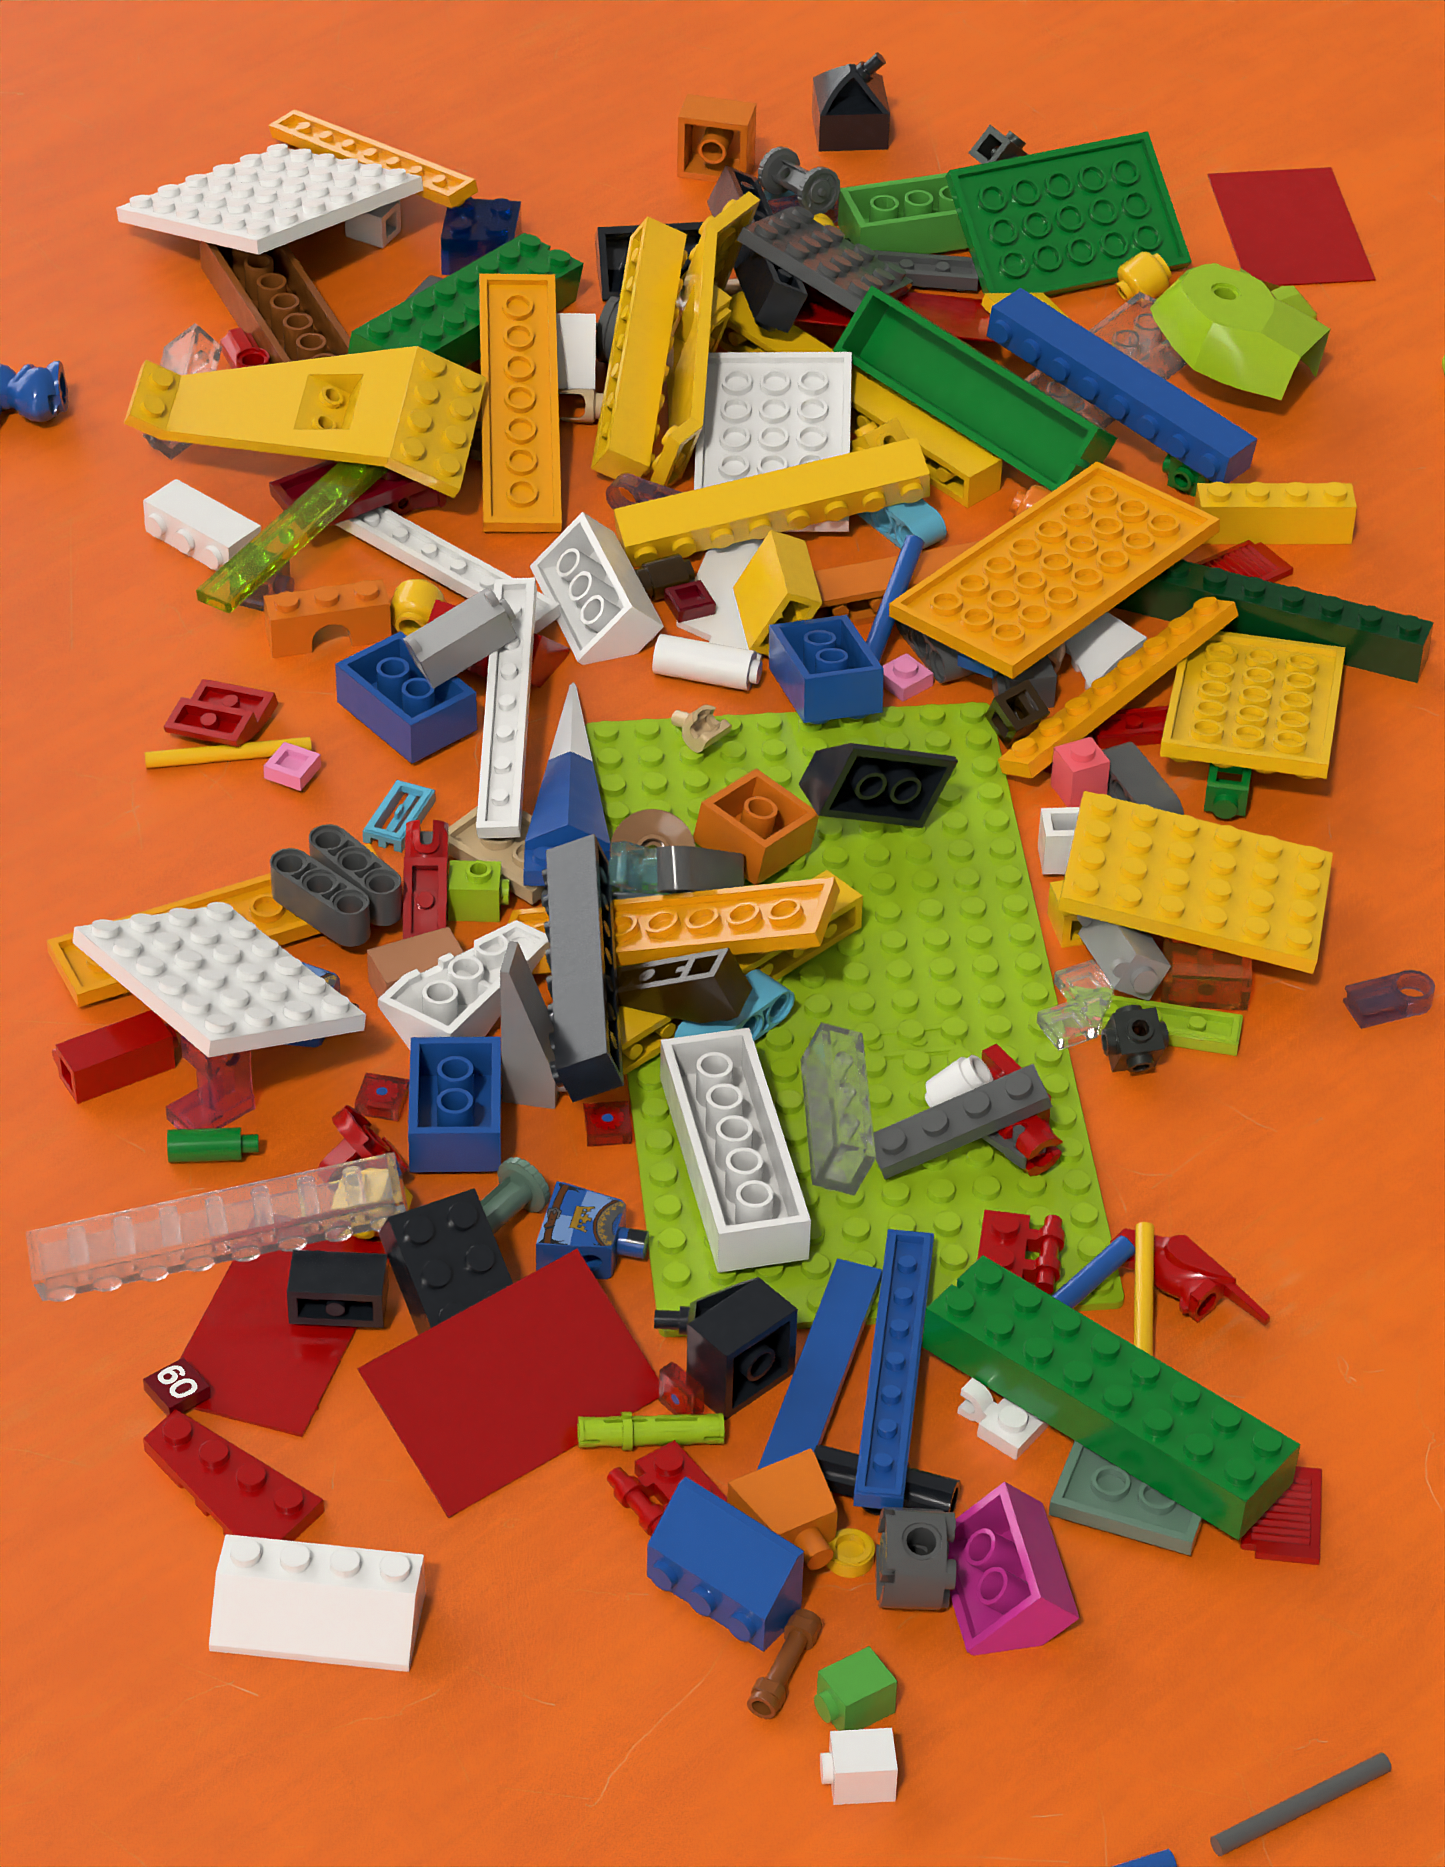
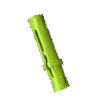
M629 1411L621 1412V1416H578V1448L621 1446L622 1451L632 1450L633 1446L666 1445L674 1440L679 1445L724 1444L723 1413L632 1416V1412Z

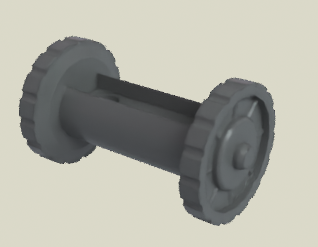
M781 146L771 149L764 155L759 164L758 180L763 189L772 194H781L788 190L798 195L797 198L800 206L812 214L826 213L838 200L840 193L838 175L826 167H817L810 171L800 167V160L797 154L789 148Z

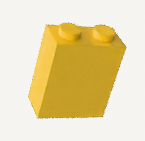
M773 530L769 531L733 586L748 648L769 656V625L810 620L822 604L805 540Z

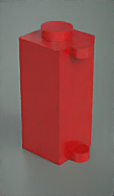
M149 1010L55 1044L56 1048L52 1049V1056L58 1066L60 1079L75 1102L79 1104L176 1068L174 1049L178 1048L179 1042L174 1028L168 1023L164 1024L159 1015L153 1010Z

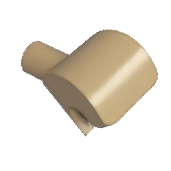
M703 705L691 714L676 710L672 714L671 723L676 727L682 728L684 742L696 753L703 751L726 736L732 729V725L726 719L719 722L714 718L713 712L716 709L714 706Z

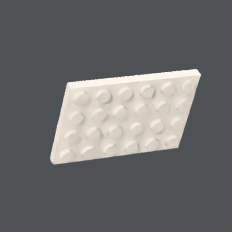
M852 352L708 353L703 427L696 442L694 490L850 453ZM849 516L839 521H825L808 525L801 530L783 532H849Z
M212 902L207 907L196 909L173 908L169 913L156 915L140 913L132 915L130 919L116 921L99 919L93 921L90 925L74 927L72 942L208 1058L364 1031L366 1014L227 903Z

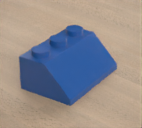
M685 1477L681 1480L647 1544V1577L658 1588L672 1592L689 1603L700 1615L709 1616L728 1628L737 1639L744 1642L748 1641L763 1652L784 1632L790 1616L796 1610L801 1609L804 1551L691 1479Z

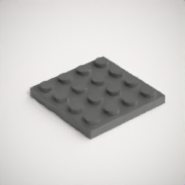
M799 206L789 207L743 227L737 238V241L854 313L871 285L898 299L909 292L914 282L905 276L906 271L900 266L890 262L885 264L874 257L875 252L862 244L854 245L844 239L845 234L841 230L831 225L823 226L813 220L814 215L810 211Z

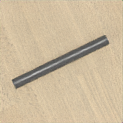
M1381 1752L1210 1838L1211 1846L1218 1856H1222L1390 1772L1391 1763L1388 1757Z

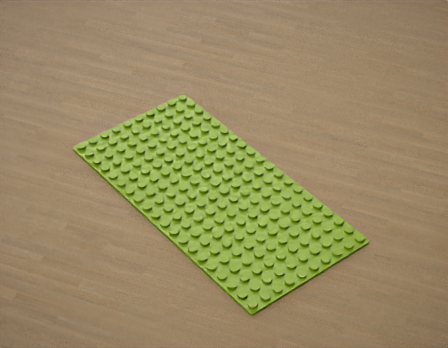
M984 702L901 707L887 706L883 707V713L869 714L862 719L849 717L831 719L824 724L804 723L797 712L714 716L719 722L726 719L732 725V729L729 734L699 753L692 751L686 745L682 737V728L674 726L671 723V718L601 721L585 725L610 844L616 828L625 818L633 813L647 809L663 810L677 816L686 824L693 836L701 802L756 768L812 807L800 788L799 782L815 751L854 743L955 756L958 760L923 828L819 816L810 851L758 884L811 880L825 870H828L863 895L862 924L860 929L776 980L794 993L793 1007L782 1022L754 1041L811 1219L809 1259L717 1272L661 1083V1053L627 1073L646 1231H649L648 1251L656 1310L680 1311V1306H690V1303L708 1294L759 1277L798 1309L797 1329L811 1328L837 1258L882 1269L883 1271L888 1229L934 1233L927 1308L951 1284L957 1286V1279L977 1261L984 1210L1031 1215L1029 1228L1038 1230L1044 1225L1046 1216L1057 1215L1061 1217L1063 1221L1062 1229L1065 1232V1244L1063 1250L1058 1254V1260L1062 1266L1061 1275L1054 1284L1053 1292L1049 1294L1051 1296L1110 1244L1111 1235L1006 774L1002 773L998 758L1002 756L997 733L985 717L990 706L989 704ZM695 843V847L702 848L697 843ZM654 848L647 849L644 852V857L651 862L657 861V850ZM610 859L612 891L643 893L630 888L618 877ZM744 878V886L754 885ZM942 1024L941 1030L924 1031L923 1025ZM898 1028L897 1034L880 1035V1030ZM854 1032V1038L838 1039L842 1056L864 1055L860 1058L859 1063L842 1064L837 1057L833 1056L835 1054L833 1045L836 1042V1034ZM924 1035L927 1037V1044L924 1047H914L911 1045V1042L921 1040ZM879 1039L884 1042V1047L880 1051L875 1052L867 1048V1045L875 1044ZM958 1039L963 1040L965 1048L952 1049L948 1054L929 1056L923 1051L913 1050L906 1053L902 1059L885 1060L882 1055L877 1054L878 1052L955 1045L954 1040ZM996 1043L1021 1068L1034 1064L1047 1093L1051 1096L1053 1107L1050 1108L1049 1126L1063 1142L1056 1146L1062 1152L1060 1158L1047 1171L1037 1176H1029L1022 1168L1007 1159L1005 1154L980 1138L884 1179L866 1136L929 1109L930 1107L925 1100V1093L927 1092L926 1082L960 1057L968 1058L971 1055H976L982 1060V1050ZM1026 1251L1025 1259L1035 1260L1039 1257L1040 1253ZM1117 1269L1073 1309L1076 1311H1091L1122 1307L1124 1292L1119 1270ZM881 1283L865 1325L876 1324ZM658 1329L659 1334L663 1337L687 1336L679 1335V1330Z

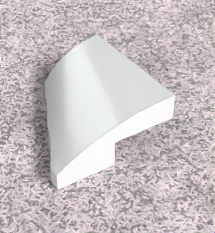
M1106 612L1065 642V653L1072 657L1071 665L1075 672L1081 671L1086 680L1085 690L1091 687V683L1094 680L1104 677L1117 667V663L1120 660L1131 656L1140 649L1147 640V637Z

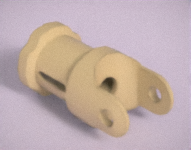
M566 389L560 391L561 394H581L586 404L585 414L582 417H560V420L572 423H594L595 419L600 418L604 393H596L594 389Z

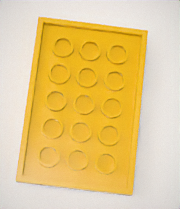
M1224 631L1217 632L1177 665L1161 741L1160 756L1169 757L1177 762L1198 761L1212 763L1220 768H1230L1233 766L1250 768L1263 774L1280 772L1294 774L1302 779H1327L1346 647Z
M1084 791L1057 910L1313 974L1319 953L1333 853L1320 850L1314 846H1304L1280 840L1273 836H1264L1240 830L1230 825H1220L1196 819L1190 815H1180L1156 809L1146 804H1136L1112 798L1106 794Z

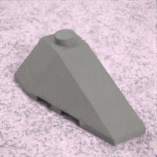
M509 941L500 970L502 1102L555 1109L560 1091L567 1092L564 1086L559 1088L556 1085L550 1069V1062L555 1060V1055L550 1045L549 1033L554 1031V1027L519 943Z

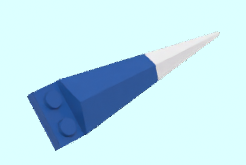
M574 682L569 686L525 839L523 886H545L542 869L547 868L546 850L591 834H595L610 864V839L578 691Z

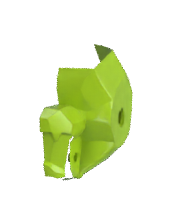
M1216 263L1200 265L1187 270L1150 308L1154 321L1171 346L1193 370L1223 384L1282 400L1299 360L1304 362L1316 377L1330 333V328L1316 320L1317 312L1293 285L1278 286L1259 280L1241 268L1240 271Z

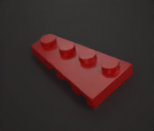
M177 1409L172 1411L143 1438L144 1451L179 1488H185L195 1498V1505L206 1517L211 1515L223 1528L224 1536L228 1534L294 1541L324 1513V1500Z

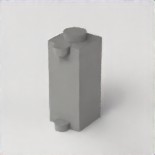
M485 588L406 636L403 640L416 667L434 689L518 638L511 624L516 617L504 598L498 600L491 589Z
M1077 915V919L1082 925L1078 935L1115 990L1149 1001L1171 967L1148 932Z

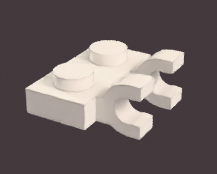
M974 1378L961 1389L960 1395L966 1400L958 1407L957 1413L970 1421L979 1423L977 1437L1014 1460H1017L1049 1426V1424L1005 1397L997 1404L993 1401L989 1390Z

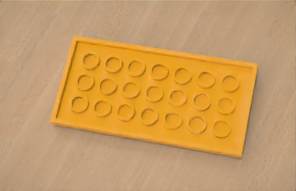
M1096 461L890 602L889 617L1014 679L1219 533L1220 519Z

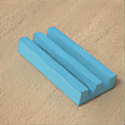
M396 780L362 831L363 842L371 844L376 839L378 840V846L387 848L389 843L394 844V851L402 853L405 848L406 823L413 820H420V824L422 823L436 801L435 790ZM408 793L409 795L403 804H400L394 812V817L387 828L381 829L403 795Z

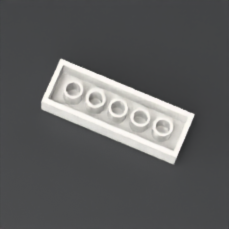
M742 1028L661 1040L660 1079L717 1272L809 1259L811 1219L750 1029Z

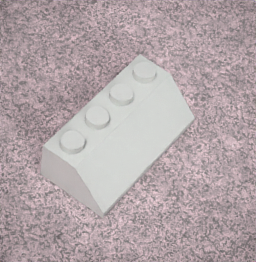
M584 512L530 565L543 594L560 603V617L556 620L577 662L582 665L638 654L664 627L615 532Z
M226 1534L215 1576L209 1651L409 1672L426 1593L424 1555Z

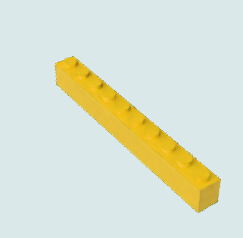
M743 291L731 296L732 301L729 309L732 312L718 344L727 351L834 352L832 351L833 349L794 324L788 333L778 329L771 332L761 328L755 323ZM852 364L851 432L855 434L854 431L872 421H875L876 425L880 426L897 417L907 438H918L930 473L931 485L966 508L975 505L1000 490L1003 459Z

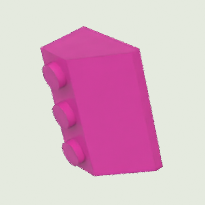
M1003 1482L956 1518L955 1539L953 1543L949 1542L948 1559L956 1560V1583L954 1590L950 1589V1597L968 1653L974 1656L1042 1646L1079 1619L1042 1502Z

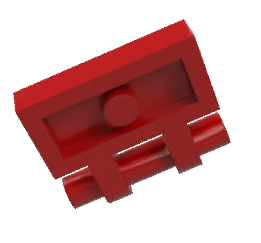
M984 1210L977 1260L984 1255L1027 1282L1036 1283L1035 1286L1047 1294H1051L1054 1290V1284L1061 1275L1062 1266L1058 1260V1254L1063 1250L1065 1244V1232L1062 1229L1063 1221L1061 1217L1057 1215L1046 1216L1044 1225L1038 1230L1029 1228L1031 1215ZM1026 1251L1040 1253L1039 1257L1035 1260L1025 1259Z
M675 1440L635 1460L634 1474L637 1477L628 1476L621 1467H617L611 1470L606 1478L607 1482L614 1488V1497L623 1507L631 1508L638 1515L639 1525L649 1536H652L679 1482L685 1477L727 1502V1497ZM654 1495L662 1505L653 1504L649 1498Z

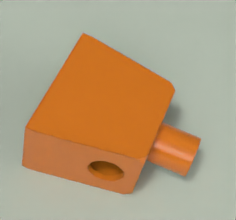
M811 1448L728 1482L727 1503L804 1551V1562L810 1570L820 1569L831 1561L834 1552L828 1543L836 1537L838 1511L818 1460Z

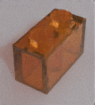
M1176 939L1163 940L1162 953L1171 967L1160 983V1000L1162 1003L1205 1009L1248 1011L1252 986L1251 958Z

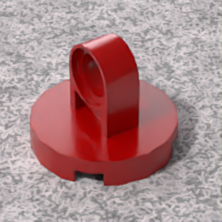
M346 1105L332 1117L334 1125L344 1139L321 1161L317 1169L318 1177L331 1194L337 1195L344 1173L332 1179L333 1176L347 1166L349 1168L345 1173L365 1172L371 1169L379 1171L392 1170L399 1179L407 1171L408 1166L398 1151L385 1137L381 1139L370 1128L372 1124L357 1110Z

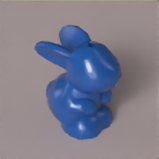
M53 361L46 368L26 364L23 365L17 374L9 366L0 363V415L2 411L14 408L19 414L31 421L45 422L55 418L60 412L67 411L69 402L68 388L61 361Z

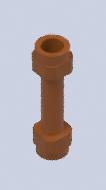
M798 1609L790 1616L784 1629L785 1642L766 1678L761 1677L756 1680L751 1690V1696L747 1701L749 1710L756 1716L771 1719L784 1703V1686L803 1650H810L813 1647L822 1626L821 1619L814 1612L807 1609Z

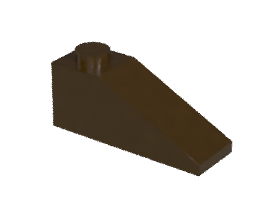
M730 948L617 967L620 1006L696 1023L719 1020L729 1021L737 1018L752 990V986Z

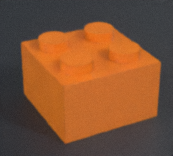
M687 94L678 115L677 177L717 182L725 165L751 175L755 164L757 103Z
M756 768L701 802L693 839L702 848L744 854V878L752 884L758 885L810 851L819 816L811 806Z

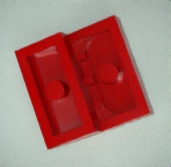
M202 679L191 699L180 698L163 727L166 733L239 747L259 732L276 709L278 701L273 692Z

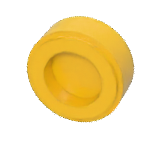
M854 1528L840 1529L836 1531V1537L828 1543L834 1552V1556L826 1565L836 1575L855 1578L866 1574L872 1568L875 1545L872 1538L865 1532Z

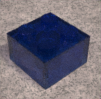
M469 197L458 207H453L452 209L447 207L441 234L442 275L453 274L521 235V201H510L504 198L488 200Z

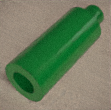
M241 1127L167 1130L168 1163L242 1160V1153L259 1152V1135H242Z

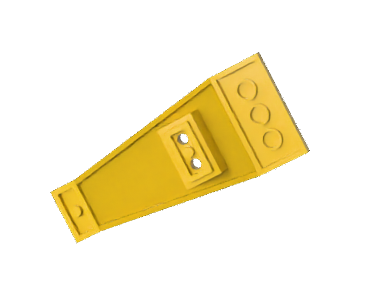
M749 191L738 200L731 199L724 206L721 213L715 217L710 215L702 223L698 232L701 235L699 243L689 254L690 266L681 277L683 279V286L675 305L679 312L671 330L674 343L667 355L666 365L669 366L667 376L669 430L661 441V444L664 445L662 452L652 463L651 470L654 472L648 485L659 496L682 478L703 427L708 353L716 352L732 312L729 309L732 297L725 293L724 290L743 245L737 241V238L742 228L751 224L760 199Z
M419 346L187 375L177 374L145 360L138 374L124 424L160 440L383 466L455 498L461 489L486 377Z

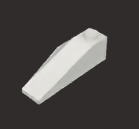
M515 920L474 940L473 948L455 957L451 953H447L438 958V965L422 973L415 969L404 974L378 998V1007L409 1050L411 1037H485L501 1015L500 970L509 941L519 943L532 972L544 956L545 950L550 947L546 934Z

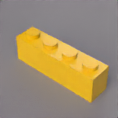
M1339 482L1197 483L1194 507L1220 519L1219 533L1203 544H1240L1247 540L1254 544L1260 542L1263 544H1352L1357 509L1352 483Z

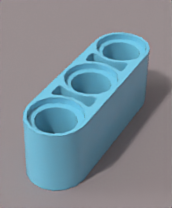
M923 499L914 503H900L884 507L876 512L857 514L900 549L907 535H915L923 539L925 542L923 549L944 540L947 534L946 525L941 514Z
M755 969L745 975L752 986V990L737 1018L729 1021L719 1020L706 1023L683 1020L678 1026L674 1038L749 1028L753 1041H755L787 1017L794 1004V993L761 970Z

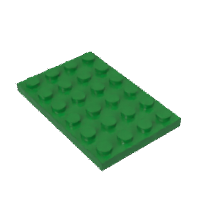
M1148 131L949 170L945 176L984 295L985 293H1013L1022 288L1028 293H1044L1048 297L1119 282L1117 276L1119 266L1140 252H1149L1152 255L1155 253L1159 254L1168 265L1170 271L1188 268L1192 262Z

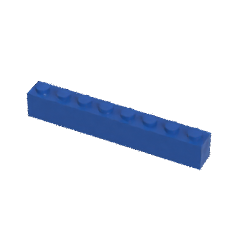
M1019 288L992 306L987 337L1212 482L1230 483L1250 468L1257 442L1256 437L1032 294Z

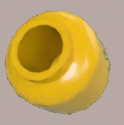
M1140 252L1119 266L1117 271L1119 282L1115 284V287L1125 302L1132 300L1140 306H1145L1160 297L1169 288V279L1172 277L1168 265L1159 254L1155 253L1152 255L1149 252Z
M410 579L402 582L396 588L390 605L391 624L398 632L401 631L406 636L410 635L427 624L436 599L445 602L443 593L431 582L424 579Z

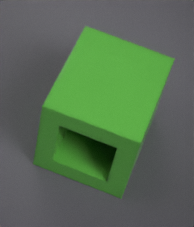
M868 1646L818 1671L817 1694L814 1696L815 1707L820 1717L826 1723L832 1722L838 1731L860 1730L895 1713L897 1680L871 1647Z

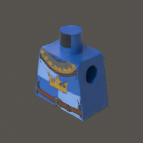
M557 1181L536 1242V1271L578 1249L595 1278L608 1279L613 1276L619 1255L645 1258L649 1243V1231L626 1228V1204L622 1200Z

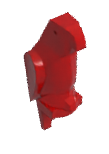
M1124 1228L1110 1241L1111 1244L1117 1237L1122 1235L1135 1247V1230ZM1154 1235V1285L1165 1294L1179 1299V1310L1182 1314L1189 1313V1317L1199 1323L1216 1308V1304L1221 1298H1227L1264 1325L1270 1322V1315L1236 1284V1278L1188 1236L1174 1235L1173 1237H1162ZM1135 1254L1121 1266L1135 1270Z

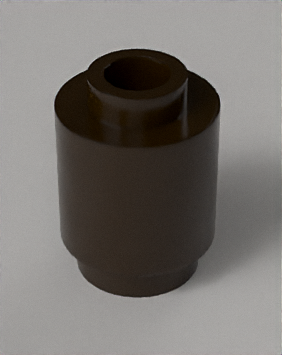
M679 553L642 563L641 568L635 569L649 599L651 598L653 602L664 599V588L695 581V574L690 560H683Z

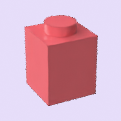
M1092 737L1056 746L1053 752L1051 786L1067 807H1080L1084 791L1107 795L1110 760Z

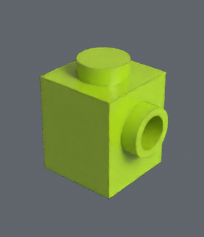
M450 860L447 886L448 921L500 922L501 905H509L510 879H502L501 861Z

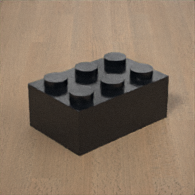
M475 1188L387 1217L378 1233L418 1335L513 1284Z

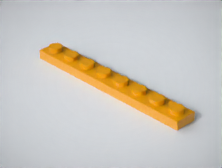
M296 109L268 125L272 138L300 149H310L313 154H334L337 159L353 158L357 159L358 163L361 164L377 163L381 164L382 168L385 169L400 168L405 169L408 174L422 176L423 191L415 194L451 209L462 205L466 199L478 192L474 178Z
M1204 597L1197 600L1190 610L1181 617L1170 621L1167 628L1155 637L1147 639L1140 649L1131 656L1120 660L1117 663V667L1104 677L1094 680L1091 683V687L1081 695L1067 701L1063 709L1051 718L1043 720L1031 734L1016 741L1009 751L998 758L1002 773L1027 778L1035 777L1053 762L1054 747L1083 739L1238 617L1235 602L1217 600L1215 597Z

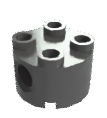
M882 1508L878 1524V1532L882 1533L880 1545H876L875 1573L876 1597L879 1600V1608L916 1610L948 1608L950 1589L954 1590L956 1583V1560L948 1559L949 1542L953 1543L955 1539L956 1519L954 1512H944L942 1509Z

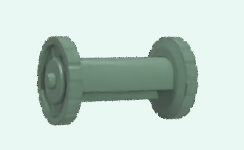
M510 1157L498 1168L497 1175L500 1184L480 1201L494 1234L522 1208L528 1212L541 1211L550 1201V1189L542 1174L533 1165L524 1159Z

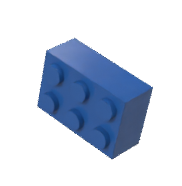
M847 615L769 625V669L804 723L824 724L831 719L846 717L862 719L869 714L883 713L884 668Z
M400 631L336 663L337 702L412 764L476 731L477 700L476 691L456 675L433 689L416 667L403 640L406 635Z
M411 1037L408 1118L410 1172L498 1171L501 1165V1037Z

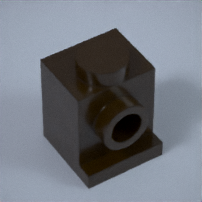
M1027 679L994 697L985 717L1008 749L1016 741L1027 737L1036 730L1041 720L1049 716L1050 711Z

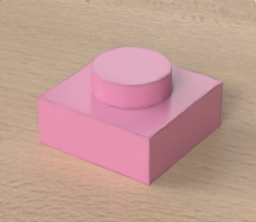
M907 653L882 666L884 668L883 687L902 702L933 686L934 673Z
M284 742L264 765V779L301 791L320 769L321 754Z

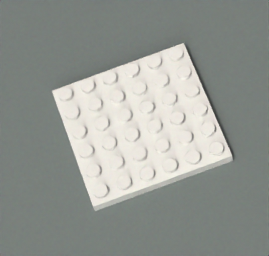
M274 144L267 147V152L240 157V162L235 164L217 165L213 167V172L208 174L190 175L185 178L186 182L163 185L158 188L157 193L131 197L130 203L116 207L118 222L259 255L423 191L422 176L408 174L405 169L389 170L382 168V165L377 163L366 165L358 163V160L353 158L342 160L335 158L334 154L318 155L311 153L310 149L294 150L288 148L287 144Z

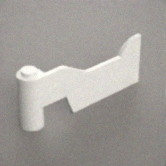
M750 539L733 543L726 548L707 550L695 581L701 580L715 601V614L680 623L676 620V627L709 642L660 634L653 654V673L746 691L750 690L752 684L759 683L764 654L757 653L748 648L733 586L763 540Z

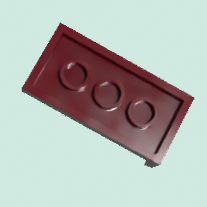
M334 460L324 461L269 482L271 496L304 536L319 532L324 528L345 520L356 518L361 514L382 506L398 515H403L415 509L435 506L442 508L447 502L445 494L383 466L337 462ZM401 499H407L403 506H398Z

